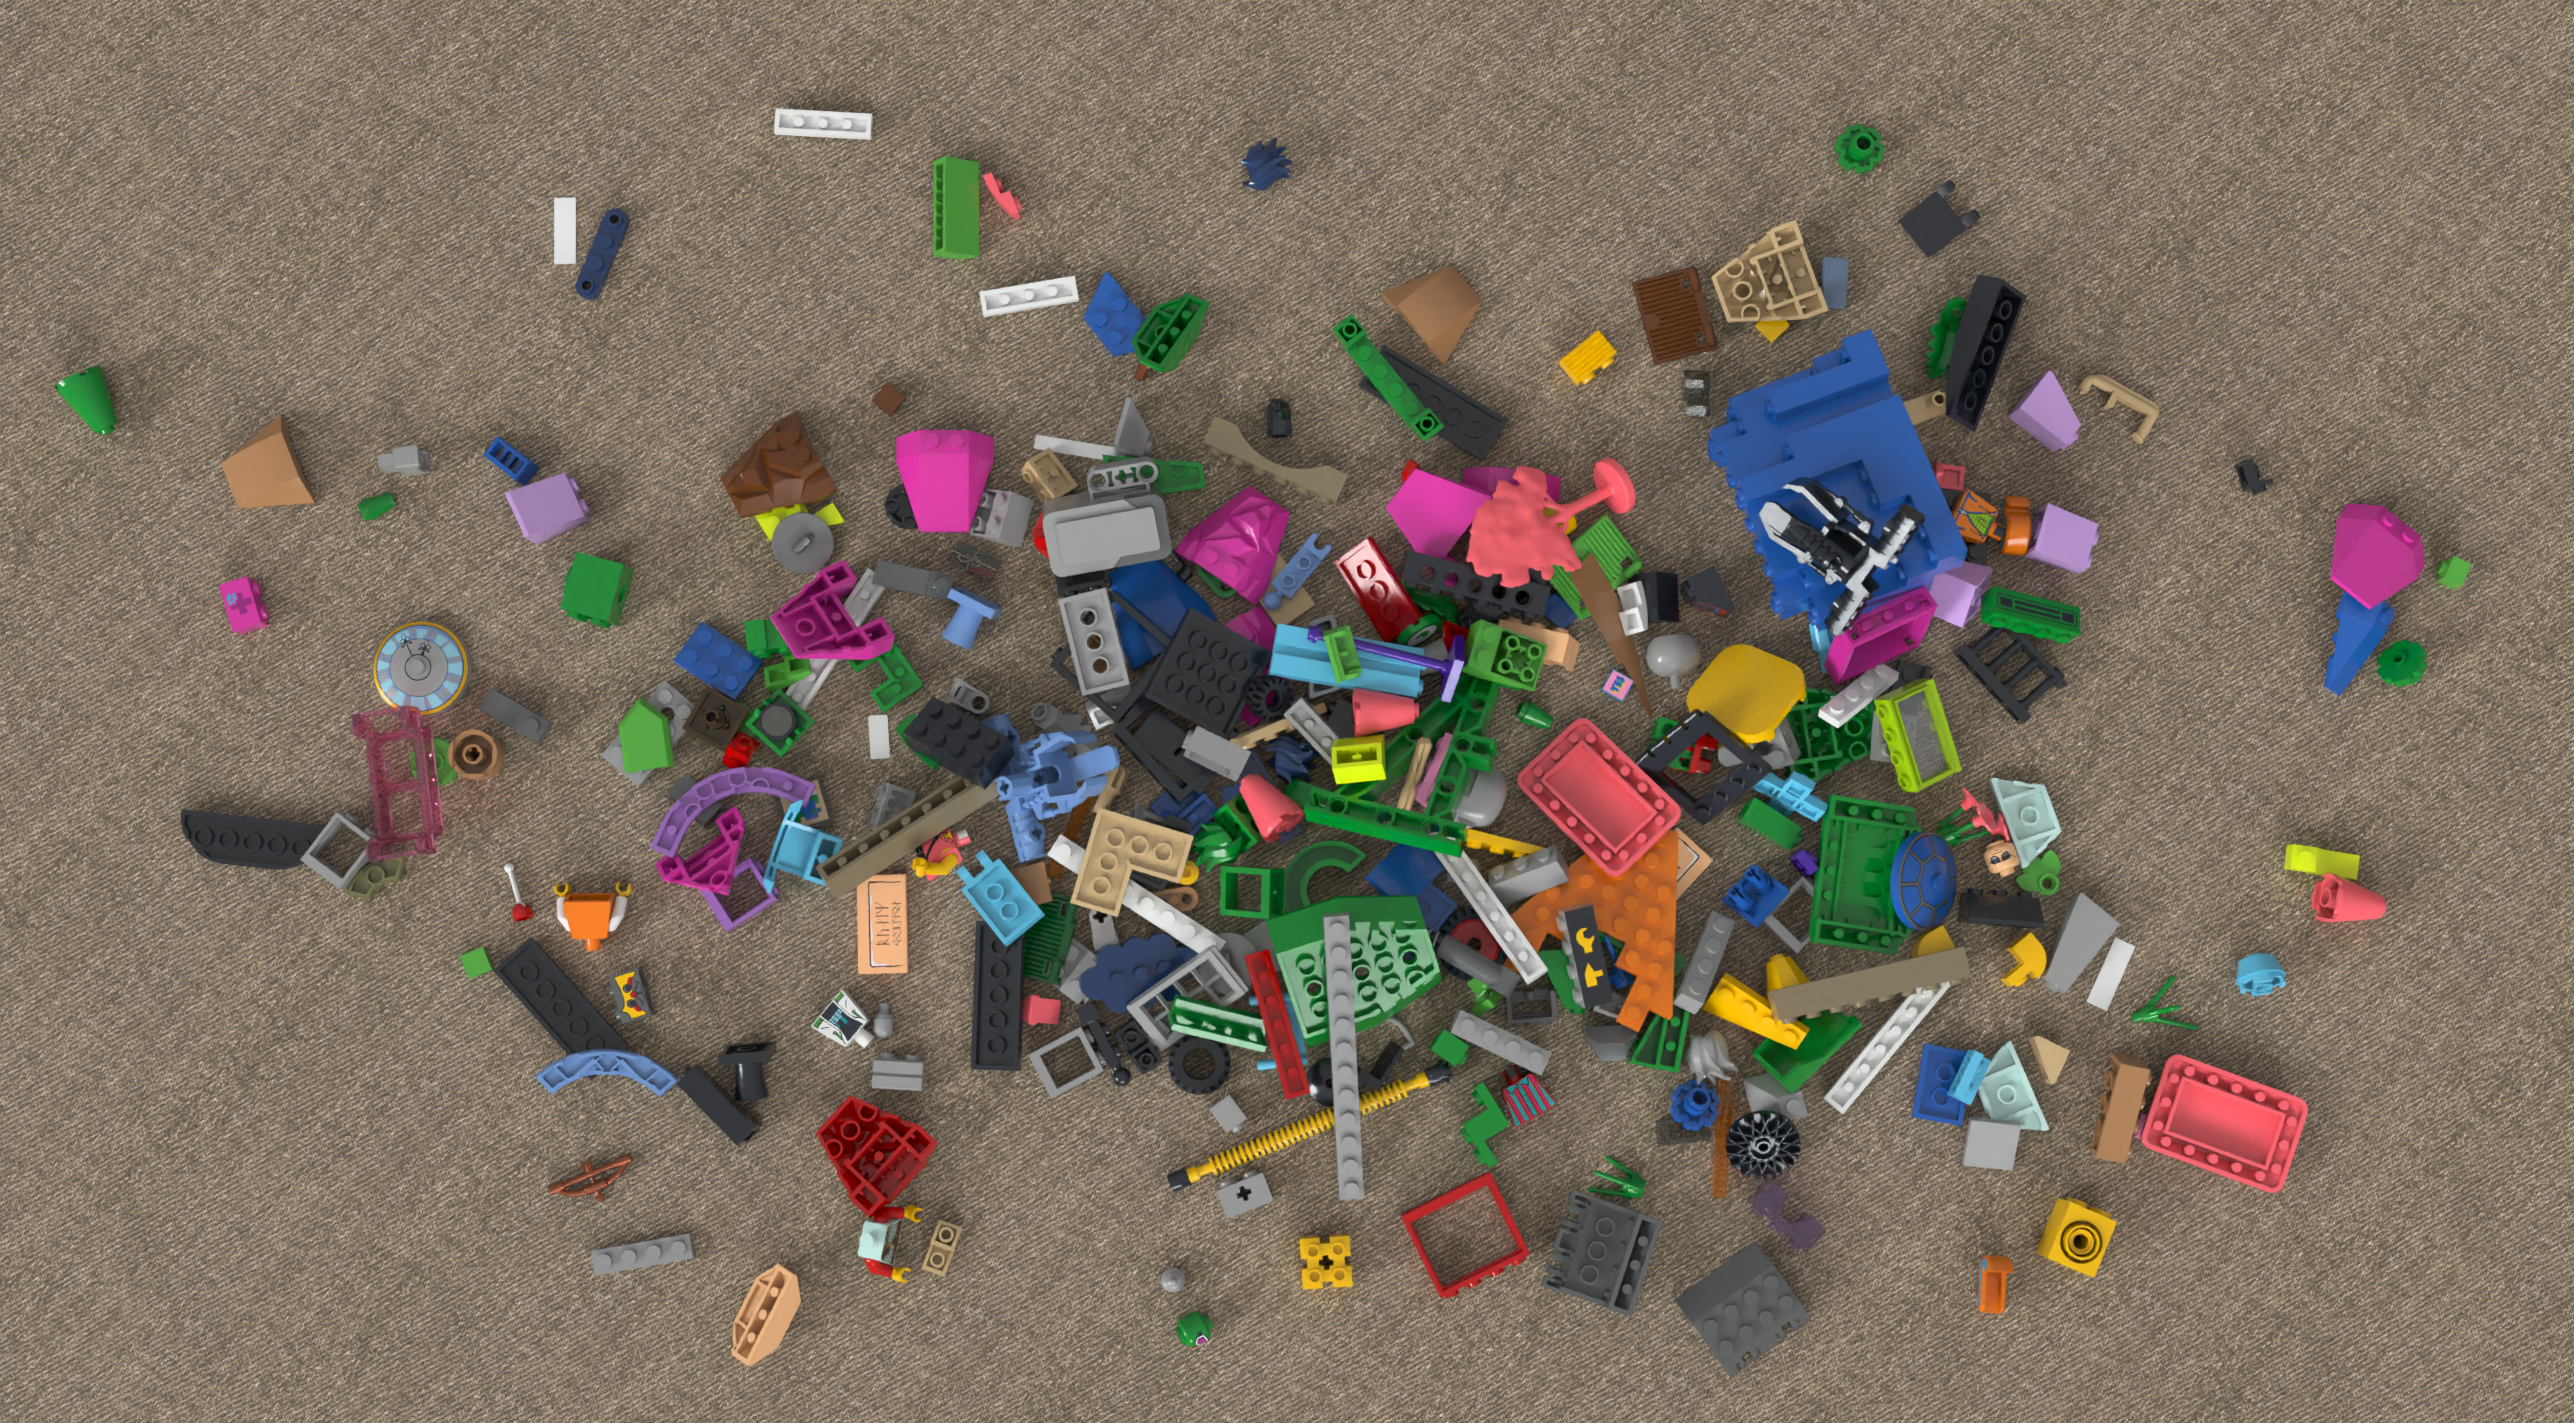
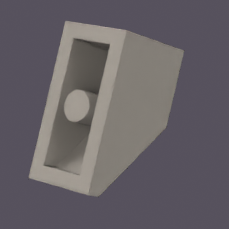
M1231 1093L1209 1108L1226 1133L1230 1130L1236 1133L1246 1125L1244 1120L1247 1119V1116Z

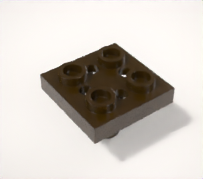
M706 686L682 729L717 749L726 752L727 746L736 737L751 710ZM723 705L726 706V711H725V712H722V711H721V710H724V709H725L724 707H722ZM726 722H729L731 724L729 729H726V727L729 726V724H725Z

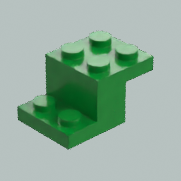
M1478 1081L1472 1085L1475 1091L1471 1094L1480 1107L1482 1105L1485 1107L1460 1122L1463 1128L1459 1131L1468 1144L1471 1142L1474 1144L1476 1149L1472 1152L1481 1165L1486 1163L1490 1168L1497 1164L1498 1161L1485 1141L1510 1124L1482 1081Z

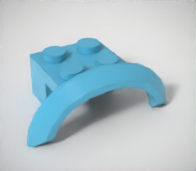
M799 800L789 806L775 839L763 880L769 894L774 885L777 869L802 876L805 880L826 886L816 866L838 853L842 845L843 839L840 836L794 821L800 811L803 800Z

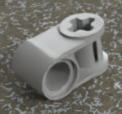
M957 677L954 678L955 683L949 694L944 696V699L975 715H988L993 707L991 699L969 683ZM979 698L986 700V705L982 710H976L974 707L975 701Z
M1091 909L1089 919L1095 952L1098 953L1100 948L1107 944L1120 945L1113 916L1107 914L1104 922H1100V919H1095L1094 917L1098 911Z

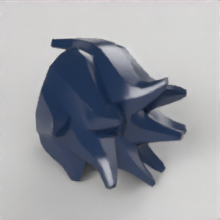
M1274 138L1270 144L1263 146L1262 142H1259L1255 146L1250 147L1247 151V158L1241 160V164L1248 167L1251 180L1243 182L1242 185L1257 191L1267 190L1278 179L1290 178V175L1287 173H1290L1291 170L1283 166L1292 165V161L1285 159L1286 155L1279 156L1287 147L1275 148L1277 138Z
M1279 734L1278 737L1269 741L1270 745L1265 751L1275 752V755L1268 761V765L1276 767L1277 777L1288 781L1290 785H1292L1291 778H1303L1310 782L1311 780L1307 773H1310L1309 770L1314 769L1316 766L1308 762L1319 756V752H1314L1313 749L1306 752L1312 746L1310 742H1300L1287 734Z

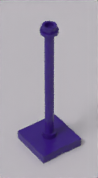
M1310 625L1307 640H1310L1311 643H1316L1317 640L1325 641L1323 631L1319 630L1320 625ZM1454 635L1448 657L1443 661L1353 638L1357 650L1440 670L1441 701L1451 702L1464 664V636Z

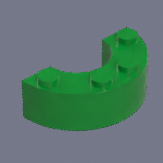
M1340 841L1318 842L1300 851L1292 859L1284 874L1283 904L1286 912L1312 905L1308 900L1307 885L1315 872L1321 868L1336 867L1349 874L1367 855L1358 848Z

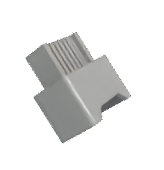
M418 444L393 447V453L377 455L379 468L387 473L401 472L405 476L431 472L428 451H420Z

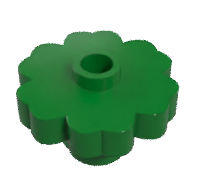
M1861 124L1847 127L1845 133L1839 135L1836 139L1834 147L1835 153L1839 155L1837 159L1838 164L1845 171L1854 169L1857 174L1872 171L1874 164L1880 163L1883 158L1885 148L1879 143L1881 135L1873 127L1865 129Z
M2407 639L2401 642H2394L2391 649L2383 650L2378 658L2377 663L2380 667L2377 669V673L2386 684L2394 683L2397 687L2415 684L2422 678L2424 670L2428 666L2424 661L2428 654L2418 642L2410 643Z

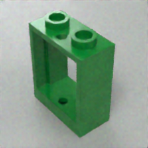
M1236 864L1221 866L1220 915L1269 919L1283 914L1284 868ZM1238 873L1262 875L1261 911L1237 909Z

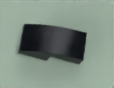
M1134 1017L1113 1031L1142 1075L1163 1062V1059Z

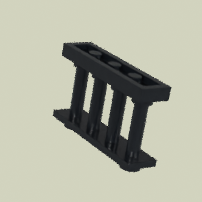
M1992 627L1972 646L1963 644L1952 652L2018 725L2025 723L2032 717L2028 713L2029 707L2053 685L2060 689L2068 684L2064 680V674L2057 667L2053 668L2022 633H2016L2011 629ZM2002 631H2005L2013 642L1989 664H1984L1978 658L1979 652ZM2021 649L2030 660L2006 682H2000L1995 677V671ZM2038 667L2047 678L2023 700L2019 699L2017 701L2011 694L2013 692L2012 689Z

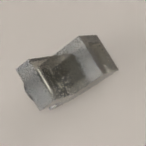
M1684 370L1682 415L1695 419H1700L1704 416L1710 417V376L1708 371Z

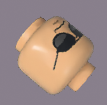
M2005 839L1986 846L1987 850L1983 853V857L1991 874L2000 873V876L2004 877L2015 873L2014 867L2019 865L2020 859L2013 843L2005 842Z

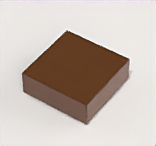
M887 382L873 398L872 402L892 417L907 398Z

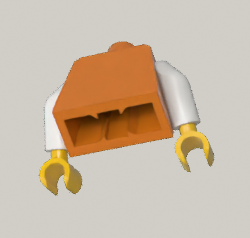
M621 881L618 882L616 890L619 895L616 897L615 893H572V886L568 883H565L566 889L561 893L560 885L556 884L554 892L559 895L557 899L558 920L567 931L571 932L573 939H585L586 950L596 951L601 949L600 939L608 938L611 931L617 929L624 917L628 900L626 896L632 892L631 884H628V889L625 892H621Z

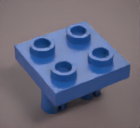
M1754 864L1748 867L1749 871H1745L1744 876L1738 883L1732 885V889L1729 888L1728 894L1722 901L1727 907L1758 928L1790 891L1786 886Z

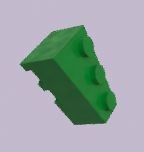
M1673 1005L1671 1020L1654 1013L1626 1063L1679 1073L1690 1012Z

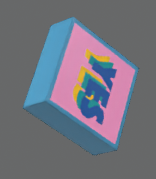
M1612 669L1601 691L1622 703L1634 682L1631 678Z

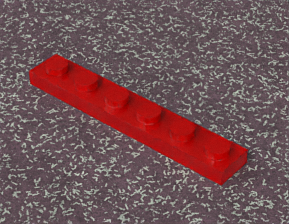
M1269 949L1244 956L1285 1099L1288 1100L1311 1093Z

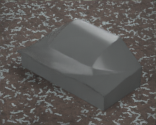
M1624 1025L1586 1027L1587 1044L1594 1050L1600 1061H1626L1630 1051L1637 1044V1031Z

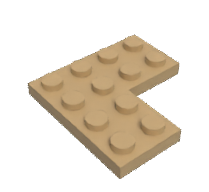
M1098 808L1070 903L1118 917L1132 870L1180 884L1194 836Z

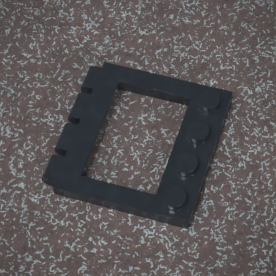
M1694 709L1683 718V721L1677 723L1666 735H1663L1652 744L1650 749L1645 750L1635 759L1640 769L1703 826L1768 775L1772 769L1768 762L1707 710L1702 713L1699 709ZM1708 732L1740 759L1743 764L1727 775L1722 782L1711 788L1706 795L1697 800L1664 773L1662 769Z

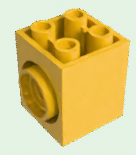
M2068 1196L2066 1200L2058 1198L2035 1253L2094 1278L2117 1222L2110 1219L2111 1214L2091 1206L2089 1209H2086L2088 1204Z

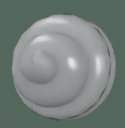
M1167 1268L1161 1275V1285L1168 1292H1178L1184 1287L1185 1275L1179 1268Z

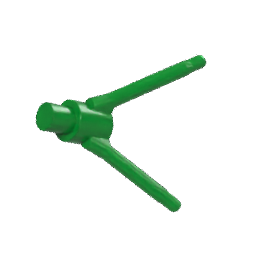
M2171 976L2145 1007L2140 1008L2139 1012L2131 1014L2134 1023L2144 1020V1023L2149 1021L2198 1030L2196 1025L2158 1017L2159 1014L2180 1009L2179 1005L2160 1009L2155 1008L2156 1002L2176 980L2175 976Z

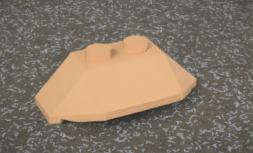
M776 1264L773 1268L756 1277L733 1322L732 1339L734 1347L732 1348V1355L747 1366L754 1365L779 1347L801 1303L796 1274L784 1266Z

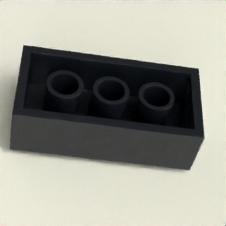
M935 697L927 703L903 732L912 750L984 790L1015 755L1009 737Z

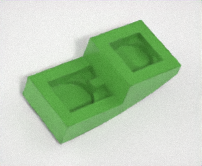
M794 654L784 656V662L763 667L765 685L768 692L790 686L811 674L810 659L795 658Z

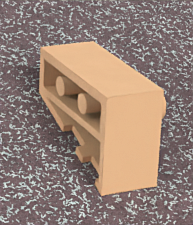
M1509 617L1508 621L1500 619L1498 626L1548 645L1543 664L1564 666L1565 670L1573 672L1580 643L1569 634L1568 630L1555 627L1554 631L1545 629V625L1534 622L1531 623V626L1524 625L1522 620Z

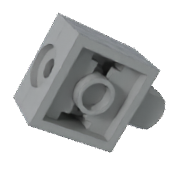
M1786 716L1774 730L1776 737L1769 743L1767 740L1759 743H1750V748L1772 766L1771 770L1794 764L1801 754ZM1722 745L1718 752V759L1722 765L1731 767L1743 763Z

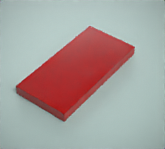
M1372 536L1334 562L1384 642L1390 643L1407 626L1419 623V619L1423 617Z

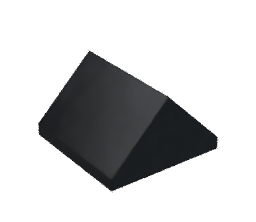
M1655 571L1635 574L1628 578V584L1642 581L1647 604L1648 624L1679 623L1677 574Z

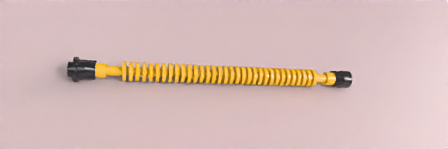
M1440 1059L1437 1061V1064L1423 1069L1424 1072L1415 1075L1416 1078L1402 1083L1400 1078L1397 1080L1399 1085H1396L1395 1081L1391 1082L1392 1088L1388 1083L1386 1084L1387 1090H1384V1087L1381 1086V1092L1374 1089L1375 1095L1371 1091L1368 1092L1369 1097L1365 1093L1362 1094V1100L1359 1096V1111H1362L1363 1115L1367 1114L1365 1109H1368L1370 1113L1372 1112V1106L1377 1110V1104H1380L1382 1108L1384 1107V1101L1387 1105H1390L1389 1099L1393 1103L1396 1102V1096L1398 1100H1402L1401 1094H1403L1404 1098H1407L1406 1092L1420 1087L1422 1089L1429 1085L1433 1087L1443 1082L1450 1083L1449 1077L1453 1075L1448 1063L1443 1064ZM1327 1108L1328 1114H1325L1324 1110L1320 1111L1321 1117L1318 1113H1315L1316 1119H1313V1116L1310 1115L1309 1122L1305 1117L1303 1118L1304 1124L1300 1120L1297 1121V1127L1293 1122L1291 1123L1292 1129H1290L1289 1125H1286L1287 1131H1284L1283 1127L1279 1128V1134L1277 1130L1273 1131L1275 1136H1272L1271 1132L1267 1133L1269 1138L1266 1139L1264 1134L1261 1135L1262 1141H1260L1259 1137L1255 1138L1257 1143H1254L1253 1139L1249 1140L1250 1146L1247 1142H1244L1245 1148L1240 1144L1238 1145V1151L1236 1147H1232L1233 1153L1227 1149L1226 1156L1223 1151L1220 1152L1221 1158H1219L1218 1154H1215L1214 1161L1212 1156L1208 1157L1209 1163L1197 1168L1196 1166L1188 1169L1184 1167L1167 1174L1173 1193L1192 1186L1193 1182L1200 1180L1201 1176L1213 1172L1215 1176L1219 1175L1218 1169L1221 1173H1224L1223 1167L1229 1171L1230 1164L1234 1169L1236 1168L1235 1162L1241 1166L1242 1159L1245 1164L1248 1163L1247 1157H1249L1250 1161L1254 1160L1253 1155L1258 1159L1260 1158L1259 1152H1261L1262 1156H1265L1264 1150H1267L1268 1154L1272 1153L1270 1149L1272 1147L1275 1152L1278 1150L1277 1145H1279L1280 1149L1284 1148L1282 1143H1285L1286 1147L1290 1146L1289 1140H1291L1292 1144H1295L1294 1138H1297L1298 1142L1302 1141L1301 1135L1304 1139H1307L1306 1133H1309V1136L1312 1137L1313 1130L1315 1134H1319L1318 1128L1324 1132L1325 1125L1328 1130L1331 1129L1330 1123L1335 1127L1334 1111L1331 1112L1330 1108Z

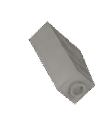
M2082 892L2075 893L2072 896L2046 960L2045 969L2040 976L2045 981L2044 986L2053 993L2057 991L2065 993L2120 925L2118 921Z

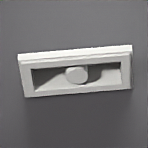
M1130 684L1100 697L1112 708L1116 709L1132 689ZM1087 701L1085 703L1096 730L1114 722L1093 702ZM1138 702L1134 705V707L1129 711V713L1125 717L1129 716L1136 708L1139 707Z

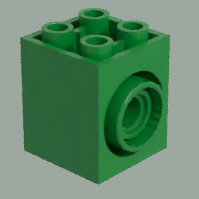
M576 552L574 562L566 576L564 596L560 609L566 611V616L571 617L573 620L586 623L587 619H590V623L606 629H610L611 625L618 627L634 570L621 563Z

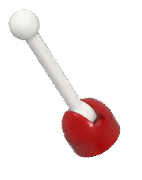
M512 863L505 864L504 870L508 872L517 902L512 909L514 922L528 920L534 917L533 911L529 904L521 901L513 874L514 865Z

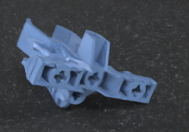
M1002 714L982 722L1009 737L1015 751V755L996 776L997 778L994 779V783L997 782V790L1001 796L999 801L1010 800L1005 806V810L1011 826L1020 863L1048 856L1044 849L1045 829L1038 822V819H1047L1059 813L1071 812L1072 808L1084 802L1087 797L1100 795L1107 784V775H1098L1117 769L1120 764L1117 747L1112 745H1106L1069 758L1067 751H1060L1071 743L1078 745L1097 741L1094 734L1085 730L1042 733L1037 739L1034 738L1026 743L1019 744L1020 736L1017 730L1013 728L1012 722H1010V715ZM1038 743H1041V746H1040V747H1038V748L1035 749V750L1033 749L1034 747H1036V746L1038 745ZM1085 780L1083 786L1077 790L1076 782ZM1049 803H1057L1058 809L1049 808Z

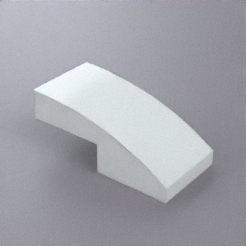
M1642 581L1618 587V594L1624 610L1618 614L1625 636L1647 630V604Z

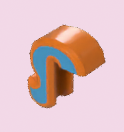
M2007 495L2003 499L2001 510L2003 527H2006V530L1998 548L1999 552L2003 555L2023 556L2028 550L2031 540L2032 521L2029 516L2031 504L2027 497Z
M1987 1254L1981 1259L1978 1273L1979 1293L1976 1298L1977 1308L1980 1312L2001 1314L2005 1310L2007 1273H2013V1264L2009 1257Z

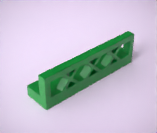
M1175 995L1168 1014L1171 1030L1265 1053L1267 1048L1264 1038L1266 1031L1261 1015Z

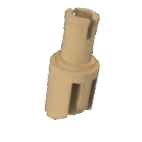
M1119 764L1117 769L1102 774V776L1107 775V784L1098 796L1092 809L1093 812L1097 813L1098 808L1109 810L1114 797L1121 795L1130 773L1129 768Z

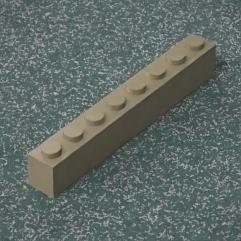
M957 776L816 866V869L835 899H838L999 796L997 782L994 783L993 780L984 790L963 777Z
M1963 946L1767 991L1773 1020H1781L1783 1025L1797 1022L1796 1017L1806 1015V1019L1821 1016L1820 1011L1830 1009V1013L1844 1011V1005L1854 1004V1008L1869 1005L1868 1000L1877 998L1878 1002L1893 999L1892 994L1901 992L1903 997L1917 994L1916 989L1925 987L1926 991L1941 988L1940 983L1949 981L1950 985L1964 983V977L1972 975L1965 947Z

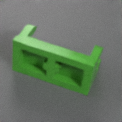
M1349 624L1323 631L1336 683L1361 676L1362 669Z

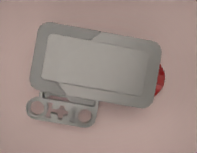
M1140 457L1093 466L1087 473L1089 492L1052 498L1044 503L1043 511L1033 528V538L1036 549L1050 561L1052 572L1056 576L1066 577L1160 560L1170 555L1173 550L1162 489L1157 482H1154L1158 476V467L1153 458ZM1144 465H1150L1154 470L1151 474L1144 475L1140 472V468ZM1132 467H1135L1137 477H1133ZM1119 470H1124L1126 478L1121 479ZM1094 474H1102L1105 477L1104 481L1100 484L1094 483L1091 478Z

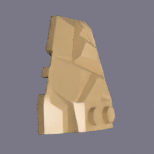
M1796 220L1772 228L1757 243L1749 246L1748 250L1738 258H1734L1711 276L1728 323L1806 320L1829 311L1807 256L1804 241Z

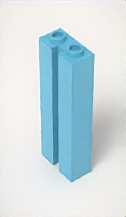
M1278 624L1276 627L1269 669L1270 676L1351 690L1353 688H1363L1409 697L1414 700L1417 698V694L1421 695L1423 680H1420L1419 676L1420 670L1425 671L1426 667L1357 649L1362 669L1361 676L1336 683L1325 641L1317 640L1316 643H1311L1310 640H1307L1309 631L1307 628ZM1353 637L1354 639L1421 656L1424 655V649Z

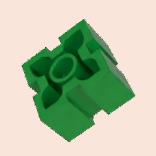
M771 619L744 621L747 651L759 657V659L773 658V654L778 652L783 654V656L793 654Z

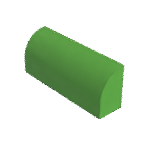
M948 156L934 161L933 256L948 259L979 257V162Z

